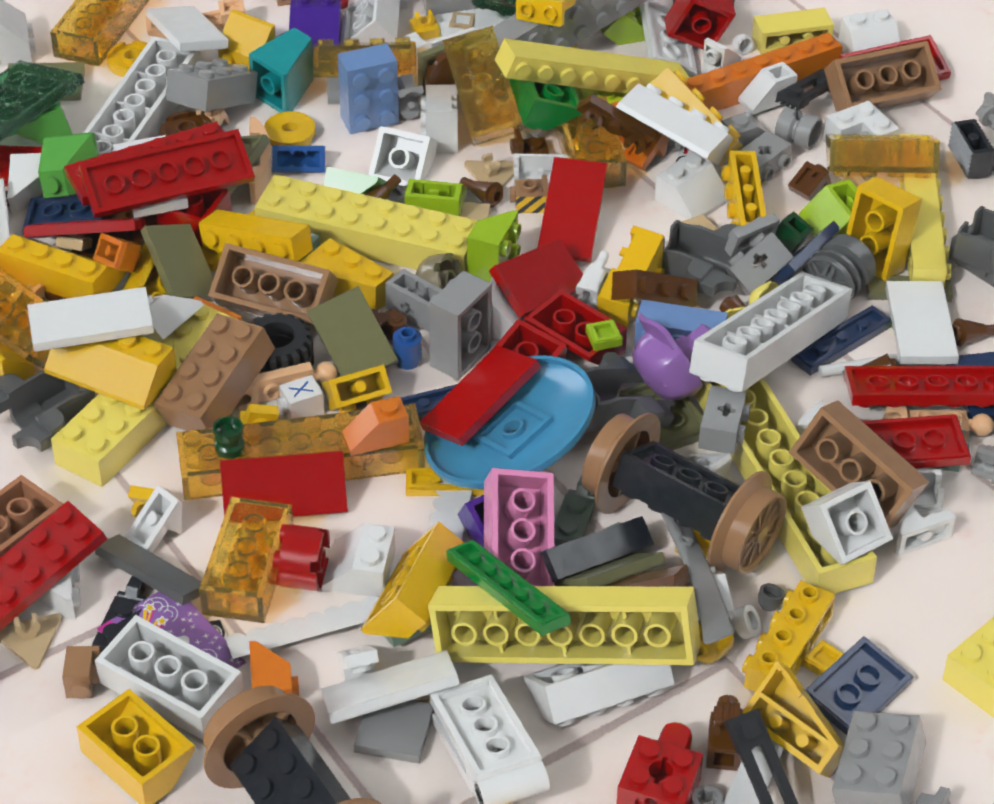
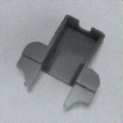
M980 206L974 213L973 224L969 233H967L968 221H965L960 226L957 232L953 257L994 276V211Z
M675 220L670 227L669 242L665 249L664 237L662 268L665 269L664 274L697 279V292L709 297H713L721 291L734 292L737 288L738 279L727 275L726 269L731 266L728 261L732 257L724 249L730 231L739 225L725 224L716 232L701 225L686 224L680 222V220ZM760 256L754 257L755 261L753 264L759 262Z
M616 352L605 353L598 367L584 370L594 387L596 397L595 411L585 432H600L613 417L621 413H625L633 418H637L644 413H652L658 417L661 427H670L675 417L672 414L676 405L674 401L655 400L652 396L618 397V390L622 383H645L635 365L630 363L625 357H619Z
M44 370L25 381L14 374L0 376V414L9 409L12 422L21 429L12 435L13 446L17 449L32 446L43 452L51 447V438L95 398L94 391L83 387L81 391L75 384L46 374Z

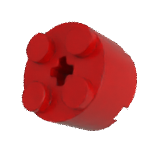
M282 524L279 534V541L282 543L281 550L274 552L272 562L273 570H277L276 585L318 592L319 588L322 589L329 558H326L325 549L330 548L329 530L294 524Z

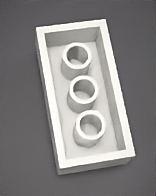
M137 615L129 621L95 659L100 684L120 695L126 690L131 689L165 720L203 740L205 728L215 712L228 700L244 691L240 670Z

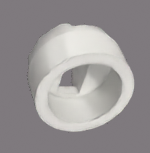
M739 33L733 38L732 46L739 54L747 55L754 47V40L747 34Z

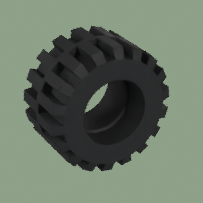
M269 313L264 314V317L258 316L254 318L253 322H248L264 327L275 347V350L259 373L310 362L311 366H314L312 332L310 331V326L304 324L303 319L295 318V315L292 314L283 315V313H276L271 315Z

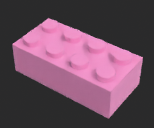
M492 468L484 480V548L533 586H555V582H552L540 554L544 550L554 547V473Z

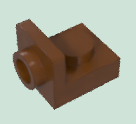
M520 128L514 129V138L510 139L511 154H549L545 137L522 139Z
M806 161L789 182L788 187L792 192L811 201L823 186L825 187L832 183L829 171L820 164L814 165Z

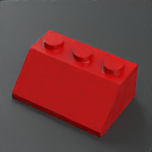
M562 289L524 317V322L567 344V349L591 363L600 365L605 353L616 352L619 357L626 354L627 328L616 321L615 323L623 338L622 346L594 351L586 334V324L612 319Z

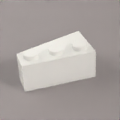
M456 84L426 85V95H421V135L438 141L435 153H458Z

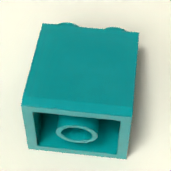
M292 28L249 53L250 70L258 72L257 99L280 113L294 110L314 80L311 37L296 28Z

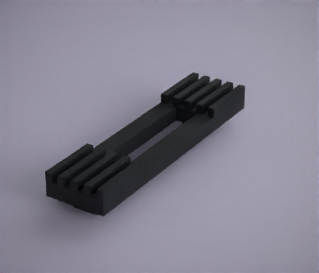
M824 68L777 92L775 102H780L782 105L786 103L785 106L791 105L790 108L794 109L796 107V110L799 111L808 106L811 100L827 91L830 93ZM813 85L814 88L804 93V89Z
M758 708L725 721L724 724L736 753L740 755L759 803L774 804L751 749L758 746L762 749L784 804H798Z

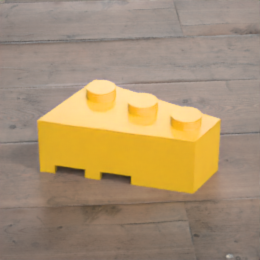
M634 225L630 231L631 243L629 247H622L619 256L623 258L618 268H611L597 296V311L614 319V321L624 327H628L633 318H637L640 304L611 300L613 272L637 269L661 274L665 273V269L662 268L664 235Z
M329 238L299 261L328 269L338 278L333 297L359 286L371 309H378L379 311L386 305L385 283L394 276V272L339 242Z
M777 660L743 709V714L758 708L769 736L773 741L818 774L830 778L839 765L844 743L789 666Z

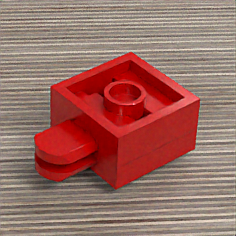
M676 722L667 723L663 727L658 740L638 735L617 787L616 804L692 803V794L701 780L704 754L690 750L692 734L686 725Z

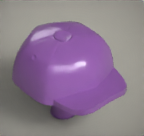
M642 313L637 315L645 333L635 344L632 357L634 365L644 382L659 397L665 400L677 401L695 395L703 388V384L699 376L689 373L694 340L711 329L705 324H700L689 335H681L674 340L670 332L661 324L646 318Z

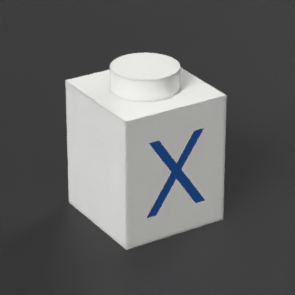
M312 375L279 385L280 398H277V406L281 415H286L292 425L325 414L323 392Z

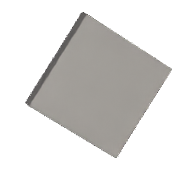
M410 700L364 714L354 742V752L419 764L433 719L432 714L435 712L430 703Z

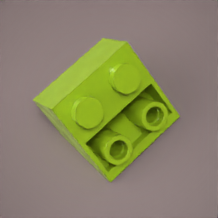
M639 6L600 29L606 37L617 45L645 41Z
M409 179L405 192V204L461 216L467 187L460 183Z
M850 179L826 185L799 212V216L814 228L811 233L813 236L818 234L833 220L840 227L834 236L846 234L857 187Z
M512 210L476 222L467 237L468 273L487 282L491 281L492 276L488 270L496 264L520 255L521 245H518V238L521 233V224L518 223V211Z

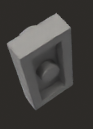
M772 213L765 217H758L746 225L736 226L730 231L724 250L730 257H733L739 251L749 250L752 247L749 242L761 232L764 235L770 232L775 234L780 219Z

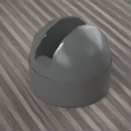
M771 583L763 584L759 589L758 603L763 610L774 611L781 606L785 592L778 585Z

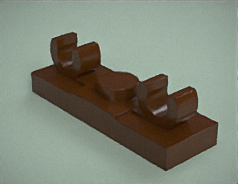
M594 94L578 102L576 110L582 113L580 116L581 123L591 118L593 120L591 129L595 130L603 126L609 133L626 138L623 143L624 148L630 147L633 143L636 144L635 154L637 155L646 149V144L656 138V130Z

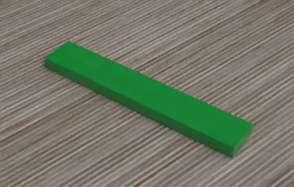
M471 540L446 551L447 560L541 636L571 624L570 614L476 541Z

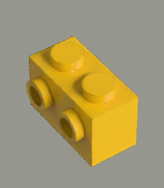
M384 364L321 383L329 411L338 409L339 414L355 410V403L366 401L368 405L371 402L383 400L382 395L392 393Z

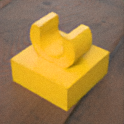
M431 9L427 11V16L421 17L419 12H415L414 18L409 19V28L412 33L416 32L423 40L440 37V27Z
M130 485L128 498L134 502L131 508V513L134 517L137 518L140 510L144 507L155 489Z

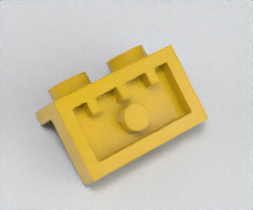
M516 0V19L561 27L564 25L565 11L576 4V0Z

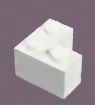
M866 101L827 115L823 141L830 147V144L835 141L867 131L872 134L877 142L879 149L878 160L896 154L900 129L870 101Z

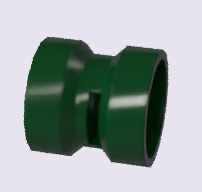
M224 416L217 419L212 426L215 438V453L224 459H235L241 456L245 450L243 423L240 419L233 416Z

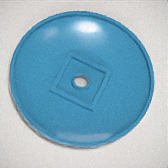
M545 355L528 356L538 360L541 368L463 446L425 431L423 447L430 467L444 481L455 486L470 489H484V480L492 468L543 471L557 462L576 445L592 420L596 397L594 387L588 375L578 365L563 358Z

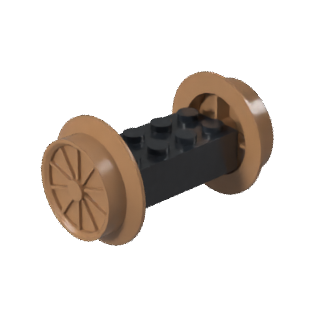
M621 413L613 417L601 429L592 443L582 470L583 488L595 495L597 509L604 514H611L625 505L630 498L638 499L646 503L650 510L664 513L674 518V522L678 525L690 527L700 532L701 537L709 540L710 545L707 556L709 566L714 565L716 570H720L723 573L730 568L743 575L752 572L773 546L786 514V498L784 495L772 490L770 474L765 471L756 472L739 486L659 444L661 426L656 415L644 413L637 418H633L625 413Z
M275 686L254 687L237 694L223 704L215 712L205 728L203 736L206 748L204 770L207 777L219 787L230 789L244 787L255 804H381L379 801L371 798L351 799L309 741L315 725V713L310 703L301 696L285 694L283 690Z

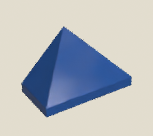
M272 146V172L325 173L326 146Z

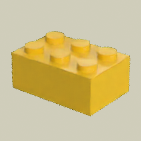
M877 176L857 186L846 234L858 238L869 248L876 262L875 276L886 281L891 276L904 271L922 198Z

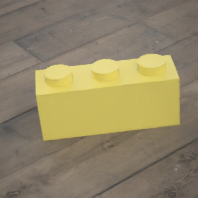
M825 7L754 16L752 38L759 53L764 54L828 32L833 36L834 23Z

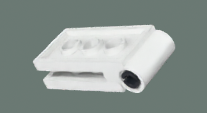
M492 674L430 694V702L436 712L432 714L433 724L470 791L476 797L478 804H509L550 789L548 774L542 762L540 752Z

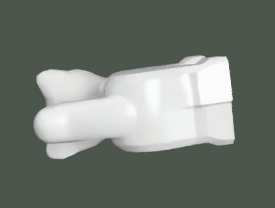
M605 250L600 252L593 265L586 267L580 282L576 286V293L580 294L577 299L596 310L597 296L611 268L604 267L609 258V253Z

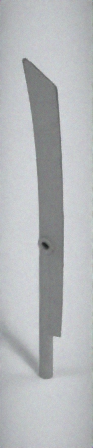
M660 513L683 564H687L689 567V579L695 590L700 614L703 643L711 644L734 634L735 632L722 595L692 529L680 526L674 522V518Z

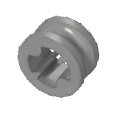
M702 785L694 790L691 804H702L701 800L705 801L703 804H709L708 802L713 801V804H722L723 795L715 786Z

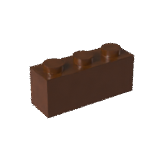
M637 269L614 271L612 274L611 300L641 304L642 300L696 307L698 280Z

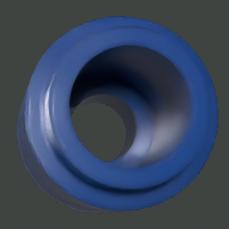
M403 327L396 330L393 334V351L398 359L396 364L399 368L404 370L414 369L422 359V335L415 328Z

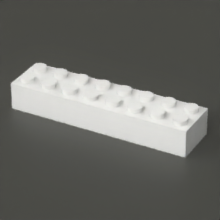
M155 36L151 38L83 132H94L99 155L113 152L112 144L158 136L161 124L166 122L165 119L172 115L179 105L165 100L168 69L179 68V64L196 65V61H201L200 51L180 52L168 39Z
M801 271L695 339L689 373L699 376L703 381L724 385L733 392L745 391L847 319L852 288Z

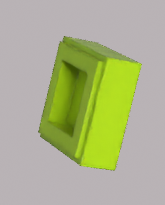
M614 319L586 324V334L594 351L622 346L623 338Z

